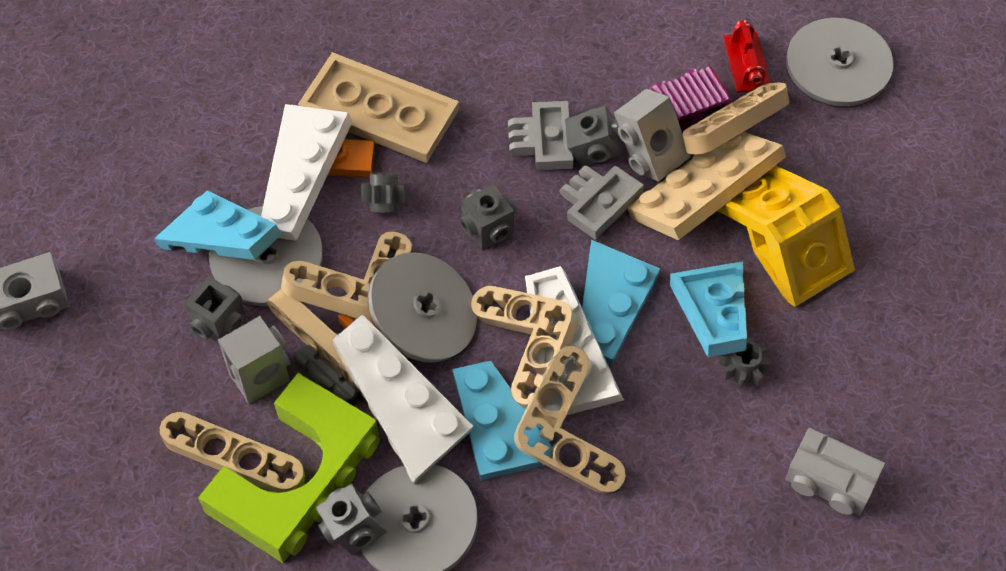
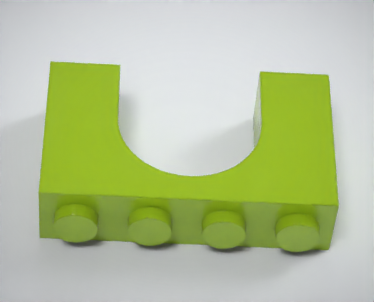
M300 373L296 374L274 402L279 420L313 440L323 451L322 462L315 476L298 489L276 493L260 489L223 466L198 497L206 514L281 563H284L290 554L294 556L300 552L308 537L306 532L315 521L319 523L323 520L316 507L325 502L327 497L335 490L345 488L351 484L356 475L355 467L363 457L366 459L370 458L380 442L377 421Z

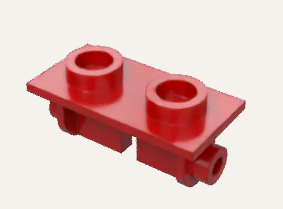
M747 20L738 21L735 24L733 34L723 35L736 93L751 92L762 85L771 83L758 32H754L753 25L749 24Z

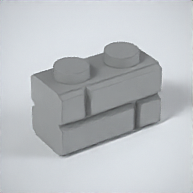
M809 427L790 464L785 480L790 482L792 488L802 495L813 496L815 494L830 501V506L839 513L846 515L855 513L861 516L885 463Z

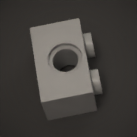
M645 89L614 112L619 126L618 134L625 143L630 156L629 164L638 175H644L659 182L690 158L689 153L685 149L682 131L670 97Z
M51 252L0 268V330L15 329L22 322L37 317H52L59 313L60 310L70 307L59 269ZM28 293L26 296L19 298L21 295Z
M261 316L218 339L229 375L248 404L253 403L290 381L286 367L291 365L283 349L286 346L285 341L275 326L267 327Z

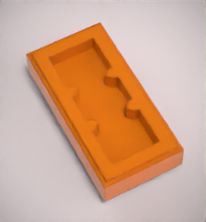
M344 139L327 176L370 178V173L373 170L375 142L370 140Z

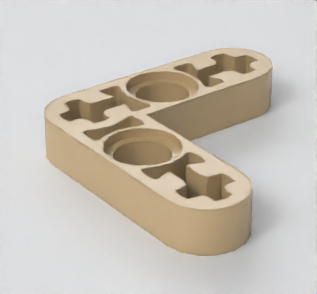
M386 232L381 235L364 279L312 263L293 261L284 268L281 288L288 297L354 318H358L363 314L370 322L374 323L368 303V293L372 278L378 269L391 259L387 258L390 249L397 250L395 256L411 253L412 244L410 239L399 232ZM298 278L303 279L302 283H301V282H297V279H298ZM317 283L321 284L320 289L316 288ZM339 287L346 291L347 295L337 297L331 295L327 289ZM354 295H358V296H359V297H358V301L353 300V299H354Z
M485 286L474 294L471 301L472 310L477 317L487 325L531 334L511 387L514 400L522 408L526 409L534 393H530L527 397L524 392L526 389L532 390L534 386H538L542 378L541 375L545 373L550 361L545 364L536 363L538 352L543 348L552 347L555 355L560 349L571 346L577 330L578 318L571 307L562 300L496 286ZM495 300L505 310L503 312L501 308L490 306L486 311L484 307L486 304H492ZM524 305H532L533 312L530 317L523 321H517L515 316L518 309ZM563 314L566 318L564 322L558 321L554 326L552 320L559 319ZM554 334L556 335L558 340H555L553 338ZM532 371L537 373L536 377L531 373ZM551 375L550 380L557 382V380ZM546 390L542 394L541 402L543 407L548 404L554 390Z
M566 346L555 353L515 430V444L525 455L598 493H611L619 489L624 483L626 475L622 463L614 456L560 428L590 366L589 358L581 348ZM573 356L576 358L574 365L579 368V371H573L567 376L564 384L572 386L569 390L562 383L551 381L550 377L552 375L556 380L560 378L565 369V365L560 360H566ZM552 389L560 393L563 403L559 411L551 412L543 407L541 397L544 391ZM537 426L541 429L539 436L548 442L553 440L554 435L559 437V440L551 448L550 458L544 455V452L549 448L548 446L536 443L531 447L527 444L529 437L524 434L525 429L530 431ZM565 444L574 445L580 452V460L575 467H567L559 459L560 449ZM590 454L595 457L591 461V465L600 469L607 465L611 466L610 474L615 477L614 482L608 481L602 485L599 483L601 476L591 469L586 471L585 476L580 474L588 464Z

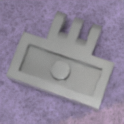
M568 101L532 102V117L508 120V130L510 131L508 135L509 142L511 143L509 145L510 154L513 156L535 155L536 170L573 169V155L567 147L565 119L569 118Z
M584 166L579 171L580 176L574 175L569 180L570 185L565 184L560 189V194L573 204L567 211V220L595 240L627 210L628 206L643 194L644 184L617 166H614L604 177L590 167Z

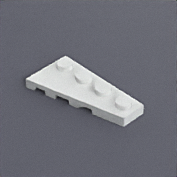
M285 104L261 217L277 225L282 234L278 238L297 241L353 122L348 112Z

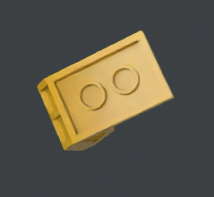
M775 165L717 210L747 227L755 255L782 296L795 307L855 271L841 208L827 189Z

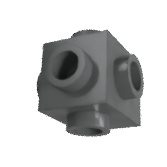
M606 106L593 108L565 119L568 150L581 166L605 162L609 158L623 154L617 120Z
M494 184L483 190L478 189L471 192L461 201L462 217L459 218L461 227L469 238L473 237L481 250L514 234L515 206L507 194L501 195Z
M208 276L184 302V307L190 321V329L201 339L208 340V338H211L218 343V339L243 326L246 316L241 303L242 297L232 287L223 285Z
M352 484L335 490L327 497L325 502L316 507L324 521L319 524L324 537L332 546L338 543L352 556L387 533L377 516L382 511L375 499L368 491L362 495Z

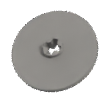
M846 18L820 19L802 27L793 36L786 55L788 73L795 85L809 97L833 106H855L874 99L887 87L893 72V56L882 36L867 25Z
M263 206L248 210L261 216ZM307 219L297 241L277 238L266 249L272 250L273 254L268 255L267 260H261L260 255L255 260L218 256L215 250H210L209 263L212 275L221 284L228 285L236 290L242 297L241 303L252 306H268L267 300L281 288L283 272L287 264L293 261H304L322 266L323 247L320 235L315 226ZM298 278L297 282L302 283L303 279Z
M403 253L386 261L372 278L368 293L369 310L376 328L401 354L421 362H442L459 354L469 344L474 335L477 315L471 307L473 295L464 279L444 261L424 253ZM420 301L426 304L425 310L427 311V313L421 310L422 304L420 303Z
M434 465L414 484L408 476L405 466L397 467L382 475L367 491L372 495L382 511L377 516L387 533L361 550L367 561L377 571H449L455 567L470 550L478 528V510L475 499L467 484L454 472L438 465ZM414 514H421L423 521H420L419 528L412 529L408 522L413 521Z

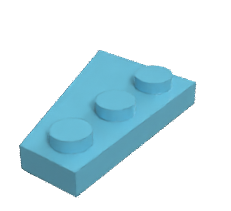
M207 190L202 196L196 198L192 205L157 235L154 240L160 248L165 250H171L174 246H181L191 253H199L201 249L215 250L218 256L255 260L282 234L275 223Z
M591 240L582 309L607 364L613 365L659 277L660 268Z
M743 261L670 274V287L707 357L746 351L747 330L746 311L744 308Z
M492 361L453 369L463 415L473 425L469 438L480 481L546 466L525 455L517 448L514 434L526 409L522 408L514 400L511 388ZM537 426L530 431L525 429L524 434L529 437L527 444L531 447L536 443L548 446L549 448L544 452V455L550 458L552 446L548 441L539 436L540 429Z

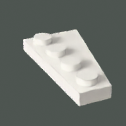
M559 266L525 276L527 293L562 300L571 307L578 318V326L571 346L579 347L586 353L590 366L567 415L623 401L622 394L563 268ZM529 305L530 315L533 312L532 305ZM562 314L559 319H553L552 324L555 326L558 321L564 322L566 318ZM554 334L553 338H554L555 340H558V338H557L556 335ZM552 347L541 349L536 356V362L538 364L549 362L554 355V349ZM573 356L564 361L565 369L557 382L562 383L569 390L572 386L564 384L567 376L573 371H579V368L574 365L576 358ZM555 390L553 391L551 399L544 407L547 411L557 412L562 407L563 402L560 393Z
M363 314L333 339L335 350L357 388H360L368 402V407L375 419H378L388 436L390 445L396 455H399L413 484L472 431L473 425Z

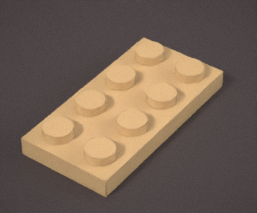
M333 52L298 103V106L348 112L353 121L348 132L425 163L429 161L459 111V101Z
M742 132L710 152L695 154L691 160L679 169L669 173L663 181L651 190L644 192L639 199L627 207L629 215L638 223L676 240H680L785 159L786 155L783 145L747 132Z

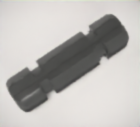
M304 345L296 352L294 356L296 363L304 371H309V375L324 389L349 404H352L358 398V388L350 380H345L344 375L324 357H319V352L311 345Z

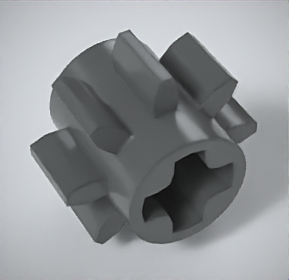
M370 173V182H363L361 184V202H370L371 212H397L398 202H405L406 183H398V173Z
M748 337L746 351L721 355L720 364L727 367L723 377L724 380H734L738 383L739 389H742L744 384L751 382L759 386L762 379L761 373H768L771 364L768 360H763L767 348L765 346L759 347Z

